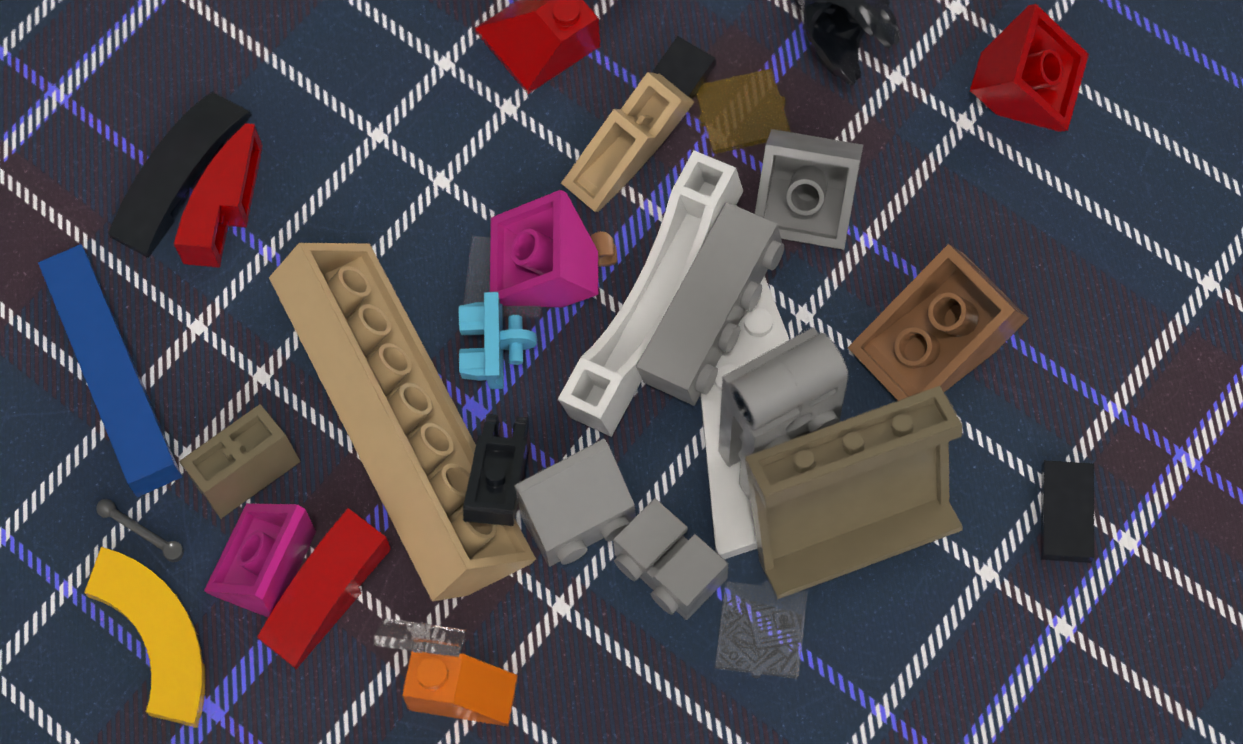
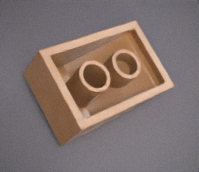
M948 244L849 345L848 349L899 401L940 386L943 392L947 391L993 355L1029 318L963 252Z

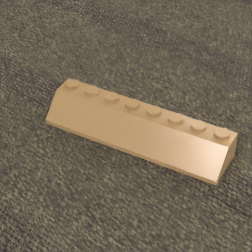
M298 243L270 275L269 279L431 600L439 601L468 596L533 563L536 558L516 520H514V526L463 522V505L476 444L371 245L361 243Z

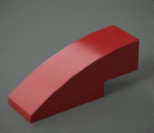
M245 123L225 143L209 163L193 189L181 216L174 241V246L183 264L220 268L228 226L247 228L263 148L255 124Z
M347 508L291 581L257 636L258 640L297 670L360 596V585L391 550L387 537Z

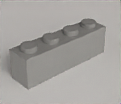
M728 202L725 203L636 365L645 384L695 406L701 393L706 395L711 390L718 374L716 365L724 351L729 353L735 346L740 333V326L738 324L746 310L752 311L755 308L762 293V285L760 284L768 269L773 271L777 267L783 255L784 244H782L777 223Z

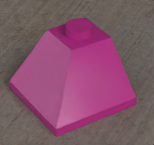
M558 190L491 217L490 292H499V303L503 306L563 308L598 295V250L566 192Z

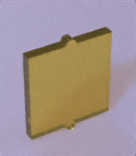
M772 69L702 84L695 94L701 112L699 124L705 126L713 154L766 143L771 129L791 132L784 111L786 99L779 95Z

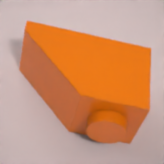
M412 646L402 696L409 711L509 727L518 675L462 653Z

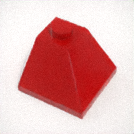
M517 0L475 27L476 34L527 94L600 47L599 18L584 0Z
M1037 4L1028 5L981 52L970 92L998 116L1058 132L1068 131L1089 54Z

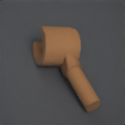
M601 231L592 234L590 237L598 250V266L607 267L616 264L617 248L610 234Z

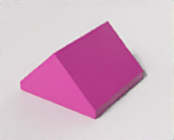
M246 503L204 592L262 616L269 617L283 593L296 576L316 534L306 509L297 504Z

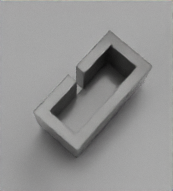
M654 498L613 539L614 554L617 557L614 562L629 579L636 581L640 578L653 589L650 593L651 597L665 612L672 615L677 611L685 620H688L728 579V563L696 534L687 540L683 535L688 531V527Z

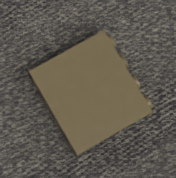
M940 386L745 457L759 562L777 599L963 530V526L949 502V441L962 437V423Z

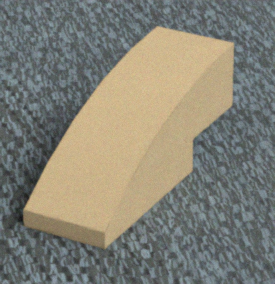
M647 72L621 110L613 109L561 184L594 212H599L656 152L693 105L694 101L661 74Z

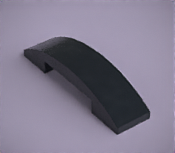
M214 92L205 96L188 110L164 136L136 176L113 220L108 233L110 238L149 258L174 224V219L171 215L174 208L219 147L222 148L248 122L252 116L250 111Z

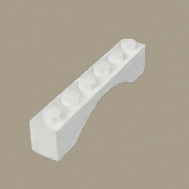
M693 150L671 191L656 240L633 289L605 332L580 357L558 398L570 418L612 437L642 381L636 365L725 203L728 202L736 206L743 193L736 167Z

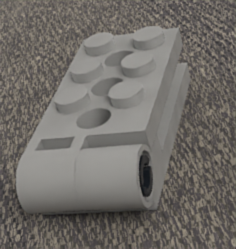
M814 327L722 377L718 452L728 467L741 461L739 485L749 500L750 491L745 462L746 456L840 422L848 371L833 341L825 333L821 332L818 334Z

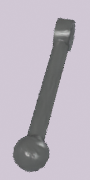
M102 499L98 502L96 511L99 516L113 518L163 551V555L168 561L177 562L182 559L184 550L179 542L165 541L117 510L115 503L110 499Z

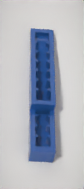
M77 245L38 262L129 487L136 497H140L182 478L151 406L150 398L83 245Z

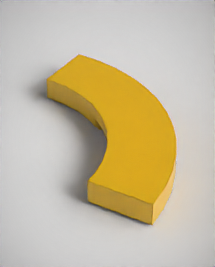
M101 547L84 593L88 598L107 604L122 613L132 622L142 637L151 667V691L146 712L152 717L198 728L205 696V665L202 659L197 631L189 614L178 597L154 572L120 552Z

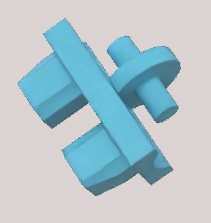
M484 292V302L459 306V330L461 335H484V348L459 350V372L462 379L487 380L490 389H504V350H509V364L520 365L523 363V350L536 346L537 334L523 329V317L520 315L509 316L508 330H503V305L499 303V292Z

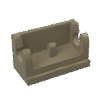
M259 404L179 462L200 493L205 496L213 510L222 519L301 461L285 433L262 405Z

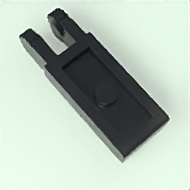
M486 415L482 436L478 435L463 505V522L514 526L518 504L515 485L522 481L527 457L528 417L517 416L516 422L513 425V437L503 438L499 437L500 422L498 415Z

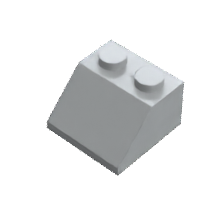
M771 129L765 146L755 214L777 223L781 239L844 250L863 145Z
M605 438L515 485L521 518L549 567L558 562L565 565L576 561L587 552L588 546L603 538L605 541H612L635 518V504Z

